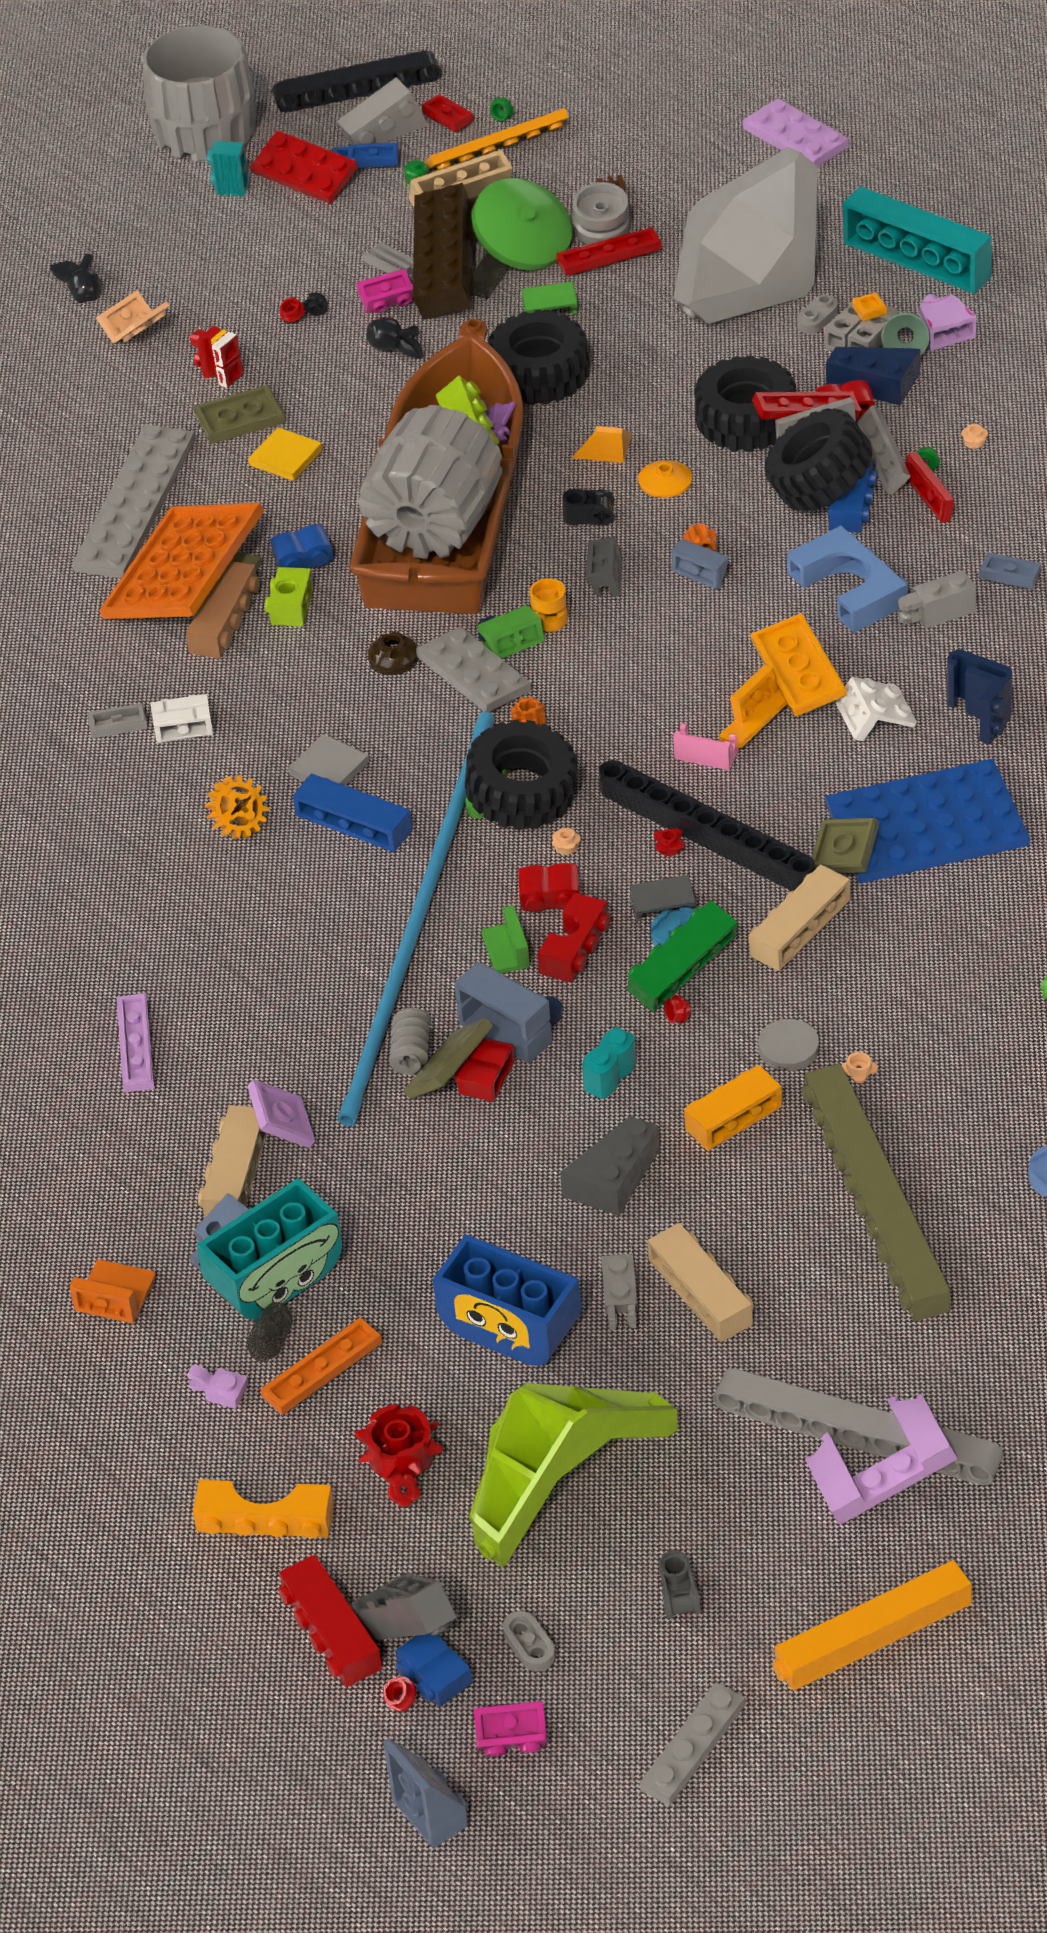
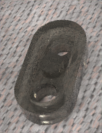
M273 1302L260 1311L247 1338L248 1351L258 1361L264 1362L275 1357L280 1352L293 1323L292 1314L284 1304Z

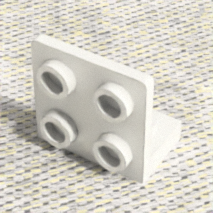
M852 676L845 686L847 696L835 701L855 740L864 741L869 732L874 728L877 720L908 727H914L917 723L911 708L907 705L902 695V691L891 683L884 684L869 678L862 679Z

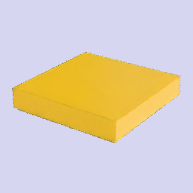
M277 427L248 458L249 465L294 481L323 451V446L321 442Z

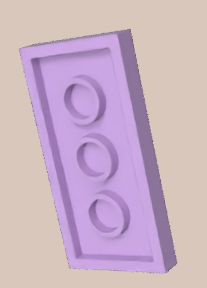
M779 98L742 120L743 129L781 151L790 147L801 152L817 167L849 147V138Z

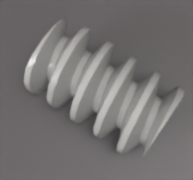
M405 1008L398 1011L392 1019L389 1064L398 1073L414 1075L420 1071L422 1065L428 1060L431 1019L426 1011L419 1008Z

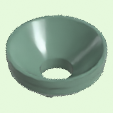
M908 312L899 313L889 318L881 333L883 348H919L920 356L925 352L930 339L929 329L925 321L919 316ZM908 327L913 331L914 337L910 342L904 343L899 340L898 331L901 328Z

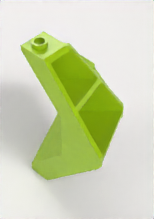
M524 1383L509 1395L507 1404L500 1417L491 1426L485 1469L468 1517L472 1522L474 1542L480 1553L487 1560L492 1559L501 1568L504 1567L554 1485L561 1477L610 1439L671 1436L678 1430L677 1409L655 1391L646 1393Z

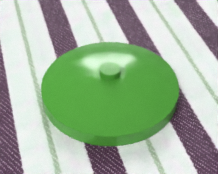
M506 178L495 181L483 189L473 206L472 225L479 242L494 258L508 266L522 270H540L550 267L557 262L556 253L566 251L571 242L572 224L566 208L552 192L535 182L519 178Z

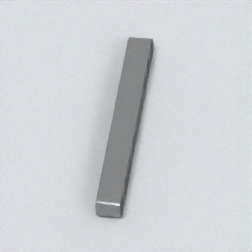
M732 1368L725 1371L713 1396L715 1405L728 1413L819 1439L829 1432L836 1444L885 1458L911 1445L894 1413ZM940 1427L958 1460L936 1472L978 1485L991 1484L1004 1455L1000 1446L985 1439Z

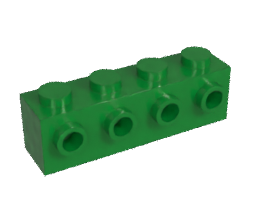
M712 900L704 907H697L692 912L688 922L683 926L678 925L670 933L669 939L663 945L657 944L642 964L637 963L631 968L627 975V991L654 1013L736 937L738 922Z

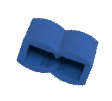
M320 524L303 527L297 532H284L270 539L272 554L278 567H319L334 560L330 541L323 525Z
M430 1633L417 1635L395 1650L397 1657L395 1666L401 1676L407 1677L417 1684L420 1695L427 1702L432 1700L441 1707L473 1683L468 1665L457 1653L448 1648L437 1634L433 1636Z

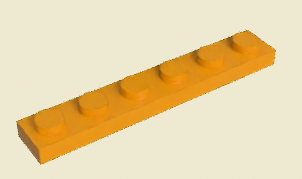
M566 108L431 155L425 160V163L428 165L429 170L437 168V171L450 167V162L459 159V162L463 163L474 158L473 154L481 152L482 155L491 153L496 150L495 146L504 144V147H508L518 143L517 138L526 136L527 139L536 137L541 134L540 130L542 129L556 130L563 126L562 122L569 118Z

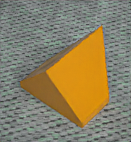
M596 426L595 432L572 458L624 463L632 433L623 428Z

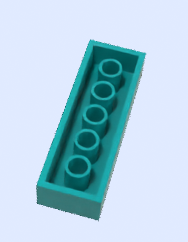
M861 186L843 202L844 244L973 294L978 292L992 278L991 235Z

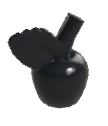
M89 253L84 255L79 266L72 261L58 262L50 266V271L57 279L68 282L69 291L78 303L97 300L101 290L99 276L95 271L89 269L94 260V257Z
M393 318L375 319L368 325L366 338L372 347L383 351H392L398 348L400 352L409 357L423 358L421 344H419L417 339H414V336L419 334V328L416 325L401 329L399 322Z

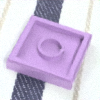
M253 1079L247 1087L260 1131L310 1148L315 1142V1138L302 1097Z

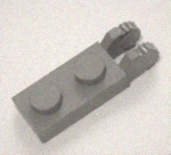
M633 1254L601 1256L605 1314H608L609 1330H616L618 1325L615 1313L628 1312L627 1324L629 1329L637 1328L635 1312H638Z

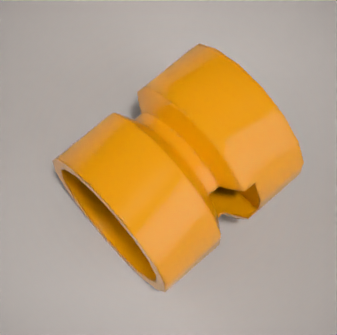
M552 578L541 579L533 583L529 592L531 609L540 616L543 631L553 632L561 629L568 621L564 584Z

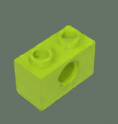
M278 567L276 577L271 578L270 581L271 595L265 599V613H269L271 625L304 627L313 593L311 569Z

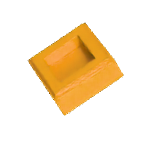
M876 292L852 299V307L862 321L887 315V306Z

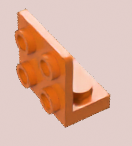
M99 1259L96 1261L88 1279L74 1277L69 1286L74 1311L134 1324L156 1279V1273L151 1270Z

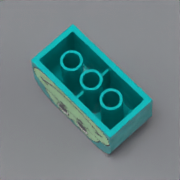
M297 1178L196 1244L203 1278L244 1318L255 1320L268 1315L327 1275L340 1257L342 1239L338 1213L301 1179Z

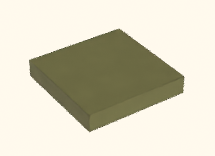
M876 818L822 820L812 853L815 869L821 864L837 873L866 872L880 825Z

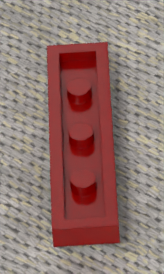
M653 227L556 253V261L564 275L569 276L640 255L650 254L651 252L662 250V245Z
M755 392L752 399L761 419H780L850 397L854 401L855 418H859L862 411L853 392Z

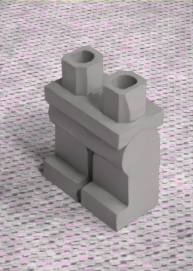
M850 302V307L845 308L825 326V348L831 351L835 347L878 348L882 344L881 333L885 323L889 318L898 314V309L889 306L887 307V315L862 321L853 309L852 302Z

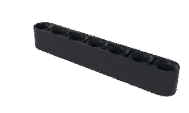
M423 50L281 80L273 85L272 95L278 109L281 112L289 113L373 95L395 78L406 88L430 83L439 78L441 69L434 53L429 50Z

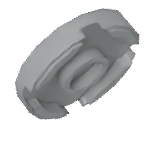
M781 1019L772 1022L761 1031L758 1037V1052L761 1059L768 1066L779 1070V1067L787 1068V1071L805 1068L815 1061L818 1055L819 1036L815 1029L804 1021Z

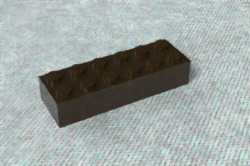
M463 183L448 185L444 188L414 195L413 300L423 320L472 308V203Z

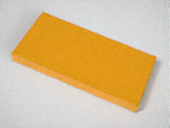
M802 613L750 634L751 641L764 664L773 668L776 685L795 717L847 696L846 687Z

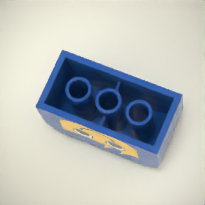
M467 1234L463 1236L433 1278L436 1309L439 1317L450 1330L466 1340L529 1365L540 1366L547 1363L581 1314L578 1278Z

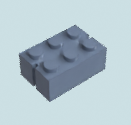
M478 961L454 982L456 1002L459 1003L457 1005L459 1025L464 1027L487 1018L493 1026L485 1038L514 1044L515 1056L528 1064L552 1043L549 1001L543 995L530 991L518 981L511 980L500 974L496 969L487 967Z

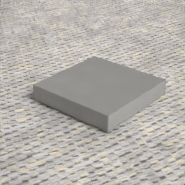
M322 734L288 767L289 775L304 782L312 773L346 786L369 763V755Z

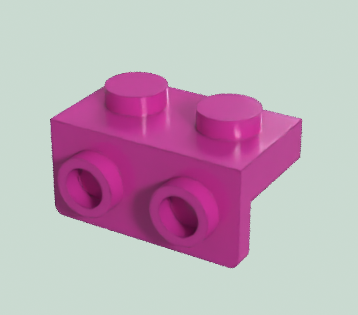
M406 269L356 283V288L366 314L371 312L380 313L389 307L396 305L405 306L413 301V284L410 282Z
M543 1701L473 1708L477 1751L485 1752L486 1757L502 1756L506 1754L505 1749L519 1748L520 1753H533L541 1751L540 1746L547 1745Z

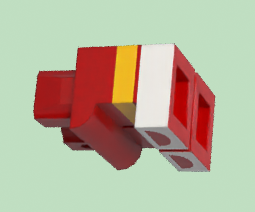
M212 326L207 331L197 329L190 335L191 345L198 348V352L195 353L193 358L194 364L202 369L203 378L218 377L219 385L228 388L244 375L241 355H239L237 334Z

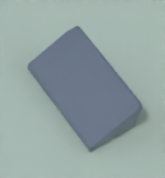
M681 540L672 548V572L717 590L721 588L728 564L727 556L687 540Z

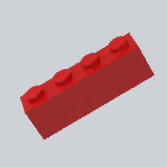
M315 1554L279 1572L281 1586L278 1587V1592L283 1603L286 1606L292 1605L295 1610L293 1612L299 1627L302 1630L307 1628L311 1634L309 1638L313 1648L318 1654L323 1652L327 1658L325 1660L327 1668L333 1678L339 1676L347 1688L382 1670L379 1648Z

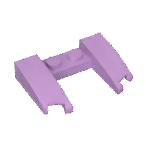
M917 1394L916 1399L899 1401L897 1396L887 1399L911 1445L852 1477L829 1432L820 1439L823 1444L812 1457L807 1456L805 1458L825 1501L839 1525L958 1460L922 1394Z

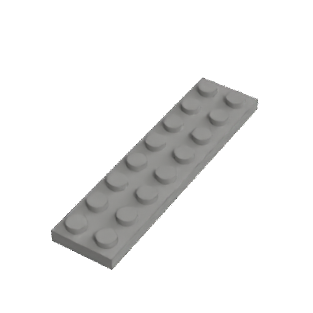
M144 424L72 563L74 572L122 578L137 556L196 440L194 431Z

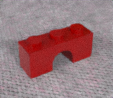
M576 892L573 893L562 912L564 933L569 935L561 936L549 933L538 952L539 974L573 983L579 972L582 973L584 971L589 954L595 952L602 932L608 930L611 922L607 901Z

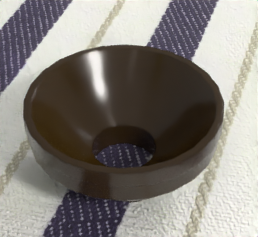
M399 632L383 634L374 640L368 649L369 665L373 670L384 675H398L408 672L419 660L416 653L417 644L413 639ZM389 642H399V644L394 647H388L384 645L385 643Z

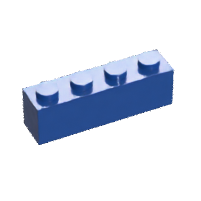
M312 773L293 794L296 816L391 852H395L412 831L410 809Z

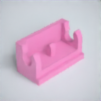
M681 723L680 731H675L673 735L674 757L682 761L730 770L739 751L737 736L734 734L729 735L730 742L712 740L706 737L689 735L688 726Z

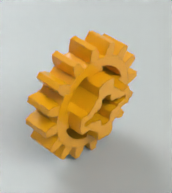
M242 775L234 777V780L229 776L223 779V783L217 782L213 785L216 791L208 792L207 796L212 801L206 803L205 807L211 809L212 813L206 817L216 821L212 826L213 829L222 828L221 836L224 837L231 832L232 839L234 840L240 838V835L243 838L251 836V832L256 833L260 830L258 824H263L267 821L262 816V813L269 811V807L262 804L267 799V796L259 795L262 788L260 785L255 788L252 787L253 779L249 778L243 782ZM235 789H239L245 793H237ZM243 801L237 809L238 812L231 814L235 810L236 803ZM236 821L239 825L242 824L243 826H236L229 822Z

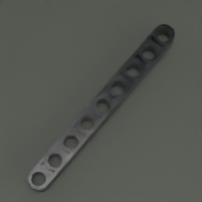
M609 760L602 763L599 767L600 791L605 798L667 829H680L683 837L790 891H794L803 882L806 875L815 870V862L809 855L622 762Z

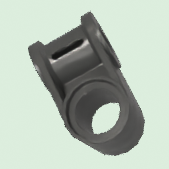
M680 1551L665 1553L659 1561V1570L666 1619H672L673 1615L687 1612L701 1614L696 1583L694 1584L688 1557Z

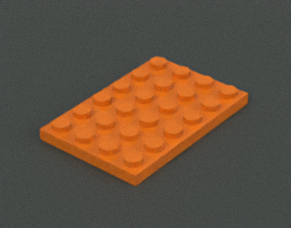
M261 503L170 507L99 609L102 618L119 620L124 618L144 619L194 616L263 514L264 509Z

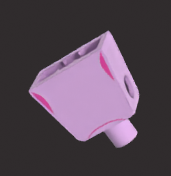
M929 294L923 299L919 306V317L925 321L929 329L930 339L928 348L930 351L976 338V315L955 295L937 298L935 294Z

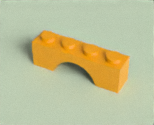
M199 1479L193 1516L196 1531L208 1534L234 1533L244 1536L257 1534L274 1537L303 1536L306 1538H329L334 1502L331 1485L297 1484L294 1490L285 1498L273 1503L257 1504L243 1499L234 1489L232 1481Z

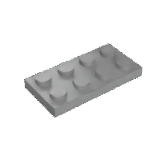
M461 626L416 648L417 658L484 712H490L531 691V682Z

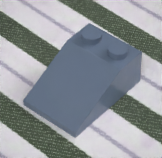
M391 1739L383 1742L392 1801L428 1844L434 1849L468 1826L466 1817L467 1803L460 1793H453L447 1787V1781L441 1771L437 1768L433 1770L424 1759Z

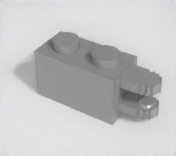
M964 570L914 586L913 593L898 599V609H901L898 612V621L906 625L920 621L923 627L927 629L976 612V586Z

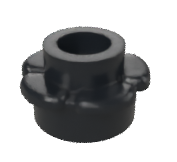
M312 292L303 301L305 310L312 316L325 314L328 310L327 298L321 293Z

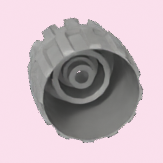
M211 25L184 26L154 39L149 48L145 49L142 59L145 104L157 146L161 150L170 147V156L181 159L185 153L191 154L192 161H206L208 150L212 149L215 141L240 142L246 145L250 140V136L255 131L256 119L253 81L246 49L242 40L236 38L233 32L225 28L221 29Z
M429 405L425 408H414L408 411L379 448L361 485L358 503L362 516L368 517L366 521L367 526L377 537L383 534L388 535L386 544L398 552H402L407 546L413 549V557L427 559L429 551H435L439 558L448 557L454 547L461 548L488 507L502 473V467H500L502 455L499 446L494 443L490 433L482 425H479L469 418L467 414L458 410L443 408L440 405Z

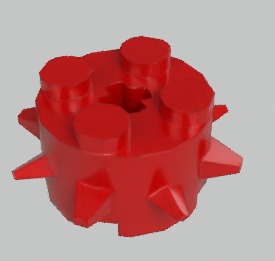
M399 1404L383 1407L370 1416V1423L366 1429L357 1430L354 1434L357 1439L366 1445V1452L358 1459V1462H369L371 1469L380 1477H383L387 1483H390V1480L398 1474L402 1476L410 1474L417 1477L425 1470L431 1468L433 1455L440 1454L443 1451V1447L433 1441L431 1432L440 1425L439 1421L428 1422L426 1415L412 1405L406 1408H399Z

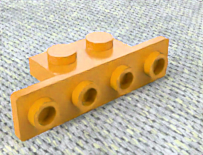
M763 665L730 697L734 721L719 734V741L730 742L729 735L734 734L737 736V747L742 748L787 705L776 685L772 667Z

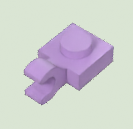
M192 1365L187 1374V1377L192 1378L189 1388L196 1391H205L206 1401L234 1409L237 1408L248 1386V1376L217 1368L215 1374L212 1375L205 1368Z

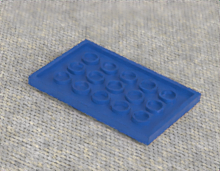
M993 758L825 796V805L831 819L876 818L880 824L867 871L855 873L859 884L1030 846L1029 834Z

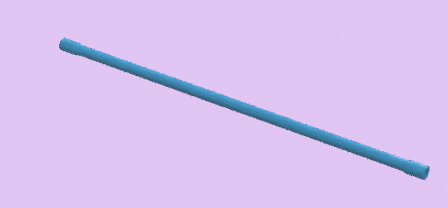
M481 712L473 730L471 743L476 737L480 736L481 732L489 727L493 728L495 722L493 714L489 712ZM467 754L352 1083L338 1115V1121L345 1126H353L356 1123L368 1080L465 804Z

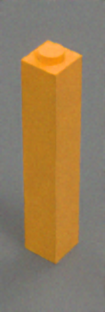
M952 1560L776 1645L775 1661L772 1663L775 1674L780 1681L785 1680L792 1691L801 1688L971 1605L972 1584L957 1563Z

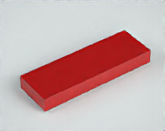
M917 452L908 453L906 467L911 476L908 482L941 523L950 522L955 499Z

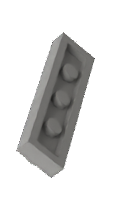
M872 405L856 423L871 442L873 465L875 470H877L884 490L893 495L911 476L881 410Z
M715 1682L640 1781V1791L670 1806L745 1707V1697Z

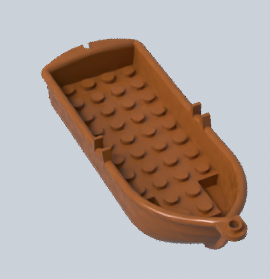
M472 318L464 322L460 327L458 339L434 354L411 376L394 403L385 437L379 438L378 443L380 448L397 423L401 421L408 411L414 408H425L429 405H439L436 394L460 375L469 382L471 380L480 389L479 397L486 405L487 410L496 403L506 405L515 402L516 404L505 424L510 434L505 436L507 438L506 441H500L498 444L502 455L500 479L484 514L461 548L454 547L448 557L439 558L435 551H429L427 559L413 557V549L407 546L402 552H398L386 544L388 535L383 534L377 537L366 524L368 517L363 516L350 561V570L353 574L357 575L360 595L363 598L364 606L367 608L477 614L481 611L516 468L523 424V401L520 388L505 360L485 341L487 325L482 320Z

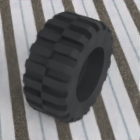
M534 310L533 313L522 312L519 316L507 318L505 323L501 322L489 336L487 343L498 352L510 367L520 388L522 401L526 402L527 405H535V403L545 405L549 404L550 401H561L566 395L570 397L577 389H580L588 377L589 357L586 333L575 320H571L567 315H557L554 311H548L547 313L542 312V310Z
M746 355V357L739 358V356H734L727 361L725 359L718 361L717 365H711L705 370V373L703 372L700 375L694 388L695 420L698 430L709 442H715V445L722 449L727 447L730 451L738 452V450H745V452H752L753 449H767L770 444L774 446L777 439L776 419H761L752 399L755 392H797L794 378L785 367L782 368L781 364L776 361L770 362L765 357L755 358L754 355Z
M835 408L822 409L821 412L815 411L810 413L808 417H802L797 420L795 425H790L785 430V433L775 440V445L770 447L768 457L765 459V477L790 508L803 512L819 510L822 506H829L833 504L834 500L844 497L845 493L853 489L857 485V481L864 477L866 468H869L871 464V442L848 412Z
M511 720L508 724H504V722L497 723L493 729L489 727L481 732L480 736L473 740L471 748L468 750L465 773L466 796L468 801L473 803L472 807L479 814L484 813L483 817L491 823L496 821L501 827L513 826L515 830H523L524 827H530L531 829L539 828L543 823L548 825L554 822L556 817H561L572 804L577 777V757L573 752L571 744L567 740L564 741V736L558 731H551L550 726L542 724V726L536 725L535 721L527 720V723L519 722V720ZM522 768L536 772L542 777L531 781H517L502 775L500 772L505 769Z

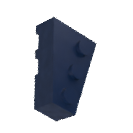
M835 347L826 361V385H843L855 380L867 381L873 399L900 406L920 375L919 348Z

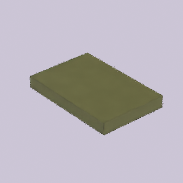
M269 385L193 406L194 414L210 444L286 423L285 415Z
M483 1018L453 1031L403 1090L409 1099H413L443 1087L492 1029L493 1025L489 1020Z

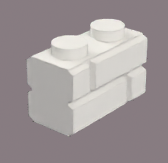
M207 694L151 702L157 743L213 735Z

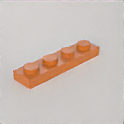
M361 1317L262 1387L260 1389L262 1398L281 1415H284L381 1345V1335Z

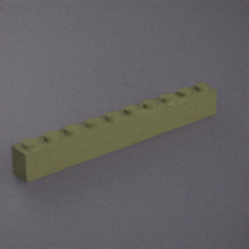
M841 1064L806 1072L805 1086L801 1088L803 1099L806 1105L811 1104L813 1108L812 1116L817 1127L821 1126L823 1129L822 1136L826 1148H832L834 1152L833 1160L837 1171H842L844 1174V1184L848 1194L853 1193L855 1197L854 1203L858 1216H864L866 1220L865 1227L869 1239H875L877 1243L876 1250L880 1262L887 1264L888 1278L892 1287L897 1286L899 1290L898 1295L902 1309L909 1311L913 1322L950 1312V1289Z

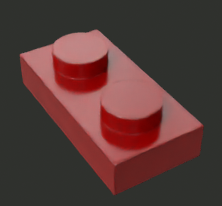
M440 93L421 104L422 113L454 132L473 122L472 112Z

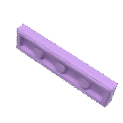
M147 994L116 997L124 1093L155 1089Z

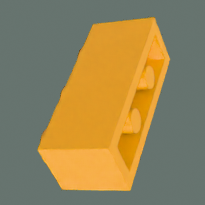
M757 1065L748 1071L742 1072L735 1079L717 1087L713 1092L691 1102L685 1107V1129L709 1151L782 1107V1087L760 1065Z

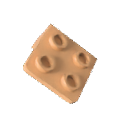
M136 290L97 316L96 319L113 344L120 339L125 343L166 315L164 309L170 305L166 301L152 311L139 291Z

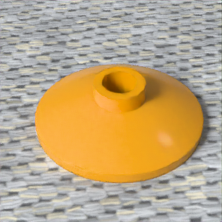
M660 460L648 464L640 471L638 483L640 488L650 496L670 498L688 490L692 484V473L681 462Z

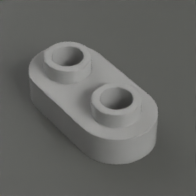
M823 294L812 300L797 315L798 330L805 334H814L821 331L838 314L837 299Z
M516 1611L504 1619V1638L524 1667L535 1672L544 1671L551 1667L555 1661L554 1644L535 1617L526 1611ZM519 1631L525 1632L522 1635L516 1634ZM537 1655H541V1656H542V1657H540V1658H533L534 1656H537Z

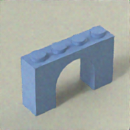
M842 526L787 552V572L803 588L837 573H851L866 580L858 587L837 597V618L853 633L900 610L898 609V599L909 592L908 583L904 578L899 577L893 572L887 563H883L874 555L871 549L866 548L857 540L854 534L849 533Z

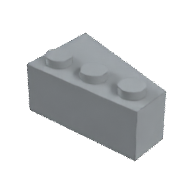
M397 78L337 120L344 136L352 145L385 143L428 126L411 92Z

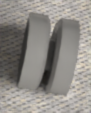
M597 182L586 185L576 192L572 200L575 235L581 242L588 245L628 234L630 230L628 196L622 188L612 183Z

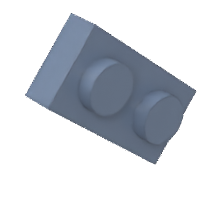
M987 552L979 569V578L1033 590L1041 573V563Z

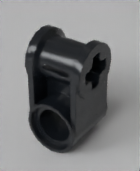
M569 489L562 496L563 520L569 525H608L614 519L612 506L614 505L615 497L612 492L605 489ZM601 510L604 511L603 518H601Z

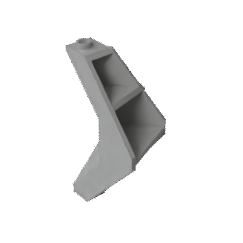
M787 147L700 199L690 210L686 221L673 299L683 307L681 311L691 319L698 318L710 324L805 297L813 287L815 278L818 167L805 155Z

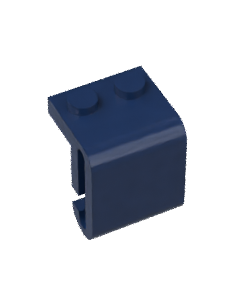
M965 650L952 651L947 657V703L954 709L958 704V697L965 699V713L980 718L979 741L988 745L992 743L997 735L1000 736L1003 733L1006 723L1012 716V670L1006 665Z

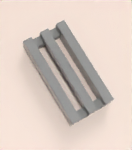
M382 242L377 243V248L372 247L370 253L365 252L363 254L364 262L387 274L401 269H406L408 275L413 272V258Z
M143 703L87 712L92 739L148 729Z

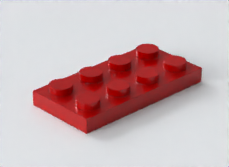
M279 130L275 131L250 166L253 174L328 204L333 203L358 168L357 162L353 159Z

